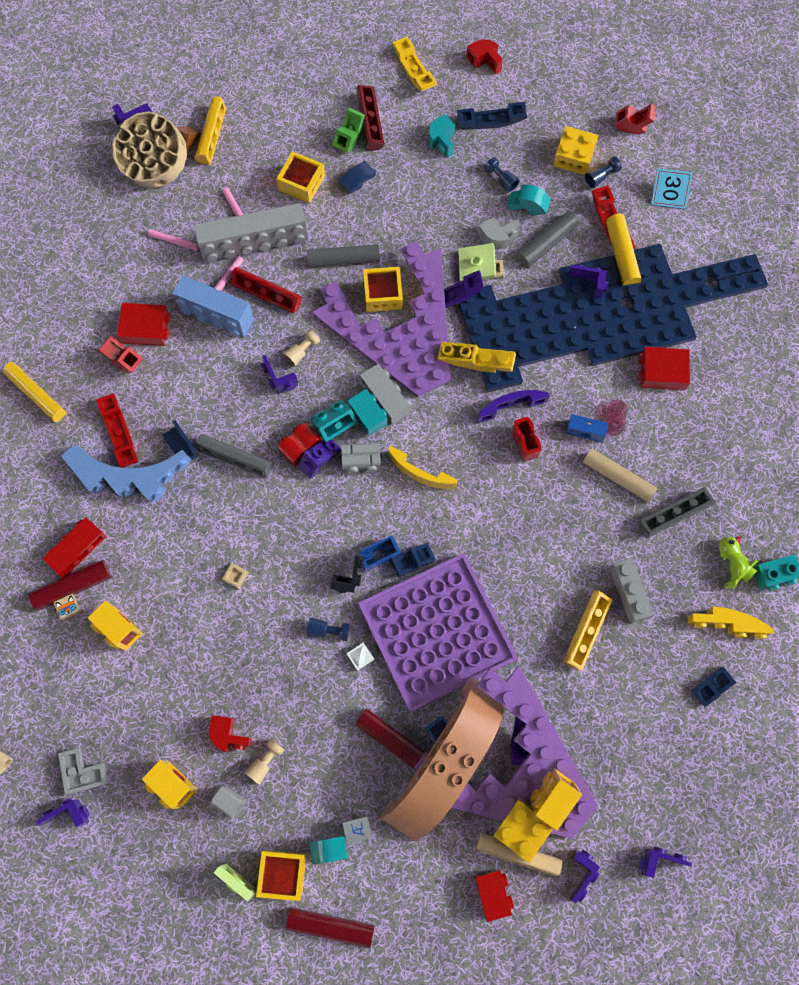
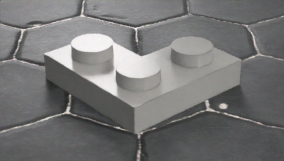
M81 748L58 753L65 795L109 784L105 763L84 768Z

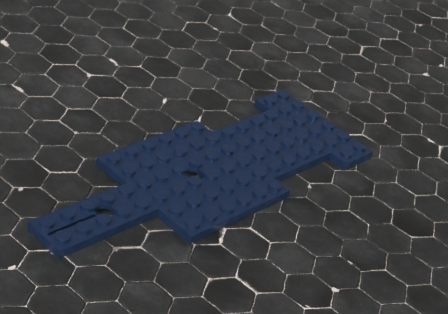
M661 244L634 250L642 280L640 283L624 286L622 285L615 255L578 263L584 267H598L602 270H607L605 281H608V288L606 292H603L601 298L593 297L596 281L567 276L570 266L559 268L558 272L563 283L561 285L496 300L491 285L484 286L485 288L479 293L459 303L471 344L483 349L514 351L516 354L512 372L496 370V373L480 371L487 393L522 384L523 379L519 370L521 366L585 350L591 365L596 366L639 355L645 347L667 348L694 341L697 336L686 311L687 307L763 289L769 285L756 254L672 274ZM707 277H714L718 281V286L712 288V286L706 285L705 279ZM630 298L634 306L627 309V307L621 306L620 300Z

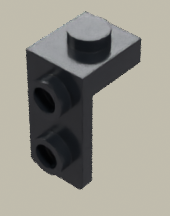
M357 549L355 554L352 578L334 575L331 589L339 593H354L356 586H360L361 575L358 574L359 568L363 567L364 562L361 550Z

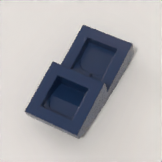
M363 161L348 171L338 181V184L351 194L361 189L364 182L375 177L377 171Z
M425 543L410 549L409 552L391 558L390 561L399 578L434 562L436 559L429 544Z
M722 666L696 686L692 692L703 706L706 707L737 682Z

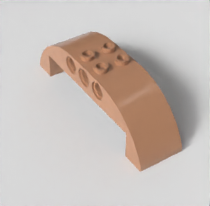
M471 676L459 693L464 696L462 702L397 803L390 800L379 817L412 841H417L427 835L448 813L484 758L499 729L504 706L477 687L479 681Z

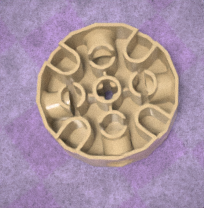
M150 111L136 113L126 119L120 126L121 129L117 137H114L112 144L113 158L119 170L137 185L146 188L163 187L174 181L183 170L187 158L186 142L178 128L164 116Z

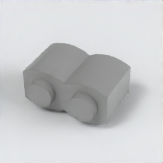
M228 786L217 787L210 796L212 799L210 804L231 819H235L247 803L246 799Z

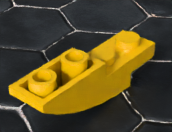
M441 341L437 359L472 370L496 373V370L512 372L516 354L514 351L483 349L473 344Z
M711 607L707 610V614L693 613L688 616V624L694 625V628H707V625L714 626V629H728V634L734 635L735 638H747V635H752L754 639H767V636L774 634V629L766 623L733 609Z

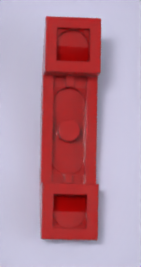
M609 185L592 190V197L600 223L611 243L606 221L610 216L618 213L614 206V196ZM631 238L632 246H633V249H634V248H635V244H634V242H633V240H632V238Z
M112 393L96 399L115 449L114 453L119 467L124 468L138 463L139 460L115 394Z

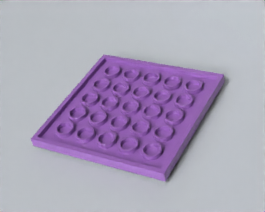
M465 553L358 603L410 713L464 687L470 676L478 680L485 675L489 668L492 671H496L518 660Z

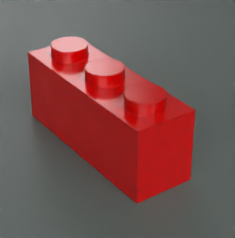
M85 517L75 524L74 529L70 533L65 534L60 539L59 544L47 551L43 560L58 575L65 577L107 536Z

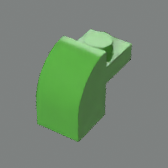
M348 108L343 126L336 129L332 146L347 153L351 151L362 135L363 129L361 127L365 115L352 108Z

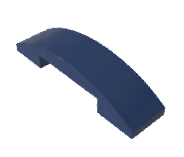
M525 101L508 103V108L480 112H474V108L457 110L458 125L467 129H490L518 123L527 118Z

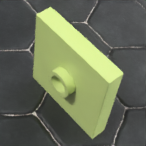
M494 243L458 249L460 282L463 281L464 276L478 270L481 271L483 280L496 278Z
M223 864L215 870L214 874L223 880L232 892H237L246 901H249L257 893V889L228 864Z

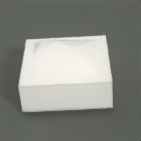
M364 642L347 653L357 671L374 661Z

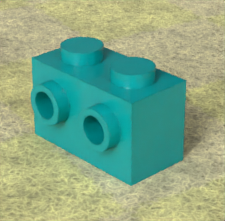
M367 389L347 401L355 418L368 436L387 425V412L383 407L380 408L378 406L377 398L373 393L370 394Z
M342 399L310 418L317 433L325 442L358 423L352 409Z
M795 554L754 567L757 570L754 575L760 590L768 589L770 592L779 589L781 584L786 583V586H791L799 583L797 580L799 579V563Z

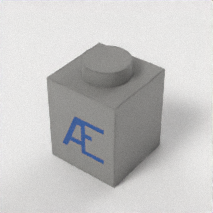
M368 816L342 823L343 827L340 828L341 836L345 837L347 844L372 838Z

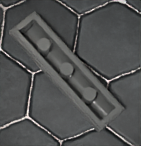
M571 211L564 213L518 252L516 258L527 268H530L578 227L579 221L576 215Z
M378 244L307 250L309 267L380 262Z
M201 434L196 441L199 452L264 478H267L270 473L272 461L204 434Z
M704 487L640 519L638 527L645 538H650L713 506L715 501Z

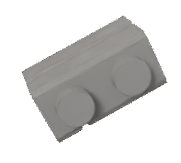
M379 443L341 445L343 471H347L348 474H355L359 470L374 473L377 472V469H381Z

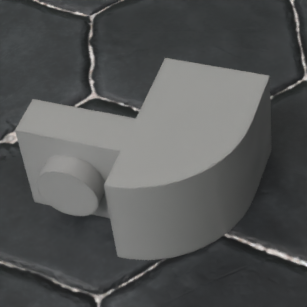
M493 217L479 225L477 235L484 244L494 243L495 249H505L508 247L509 239L512 240L518 235L520 223L514 220L501 228Z

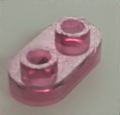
M613 400L607 407L605 422L608 423L607 433L611 436L620 435L625 428L627 406L622 400ZM615 406H619L621 410H616ZM616 423L618 427H614L612 424Z

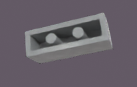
M378 363L362 373L360 381L370 394L373 393L375 395L378 406L385 409L388 414L387 419L393 425L410 414L411 403L406 396L403 397L401 395L398 384L390 380V374L387 369H382Z
M633 558L613 564L610 572L629 623L632 624L653 616L654 613Z

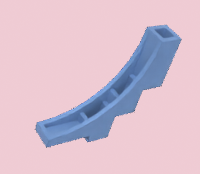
M77 444L61 455L85 487L94 494L102 491L107 483L122 498L130 496L137 487L150 502L162 498L163 493L167 491L162 484L171 481L174 475L179 470H184L191 461L190 457L181 450L171 458L155 465L142 468L113 467L95 460Z

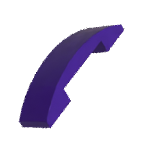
M480 270L464 276L463 281L444 288L445 309L473 297L485 288Z
M522 390L503 395L490 402L480 411L476 420L477 424L495 419L497 410L527 401L530 408L546 403L550 397L549 392Z

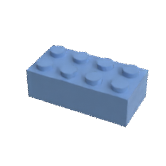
M184 275L172 293L182 314L186 316L192 315L203 323L209 322L217 329L223 328L228 330L234 336L240 335L245 337L254 321L249 302Z

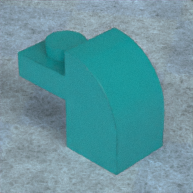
M446 114L441 115L431 123L429 144L432 149L437 146L441 153L450 157L454 152V143L449 138L454 136L455 125Z
M524 184L521 190L511 192L507 207L509 210L525 208L531 216L547 214L551 198L541 188Z
M344 836L309 842L312 865L348 859Z

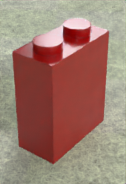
M122 303L117 331L121 344L165 346V341L169 339V329H167L168 323H171V312L168 311L166 305Z
M645 347L642 353H639L638 364H641V370L638 373V381H641V388L686 390L690 385V349Z

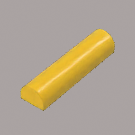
M212 97L195 155V160L200 164L210 165L212 162L226 111L221 97Z
M624 214L612 215L607 219L606 224L622 285L640 283L642 279Z
M10 361L6 364L3 374L52 421L58 422L67 414L19 366Z
M599 590L593 591L562 662L566 666L578 671H582L612 602L611 598Z

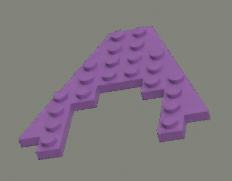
M414 241L400 249L424 293L409 301V305L416 316L415 318L385 333L377 318L360 326L336 281L320 288L327 304L314 310L313 313L321 322L376 365L379 363L382 369L386 368L390 376L414 395L420 397L451 381L450 363L437 359L441 341L448 342L441 249L438 248L424 255L418 242Z
M517 666L505 681L489 668L477 684V687L526 723L514 738V741L528 751L529 754L505 785L488 773L476 789L467 783L451 808L504 821L519 798L531 806L530 797L536 789H540L544 776L555 768L575 782L582 793V796L559 829L551 831L552 834L573 839L597 808L598 804L522 669ZM427 751L413 767L414 771L417 772L428 754Z

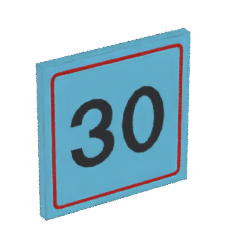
M657 169L651 205L686 209L693 172Z

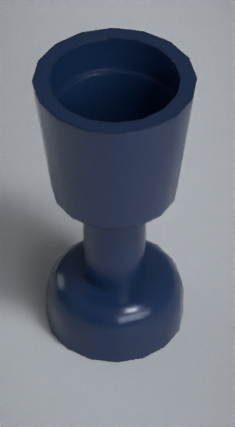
M613 156L608 160L606 167H598L585 174L586 183L591 188H596L606 179V174L609 172L617 173L622 169L620 160Z
M496 157L491 158L484 167L488 173L494 172L499 176L498 181L508 193L513 191L520 182L518 177L508 170L503 171L499 167V161Z
M310 617L307 637H326V634L339 635L341 641H347L350 624L343 623L341 627L328 626L327 621Z

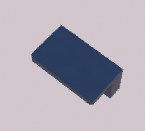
M174 420L172 423L175 427L162 434L174 454L183 450L192 461L199 455L177 421Z

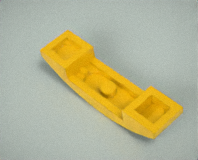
M408 36L394 41L393 47L412 83L420 91L436 86V80L431 72H427L415 54V47Z
M389 446L388 455L393 463L413 480L439 489L456 488L457 479L443 472H440L439 476L435 477L406 462V453Z

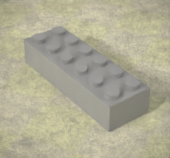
M301 203L194 225L198 246L204 262H215L221 258H233L235 255L240 254L248 255L254 251H267L273 247H285L287 244H300L308 240L306 221Z

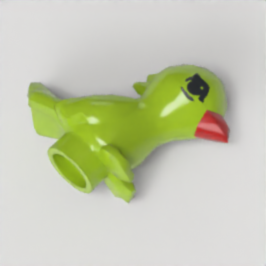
M739 536L735 538L725 537L719 543L720 557L723 558V561L730 560L731 579L724 585L725 589H734L741 579L748 582L757 572L753 567L757 564L758 560L755 559L751 562L741 553L740 541L742 537Z

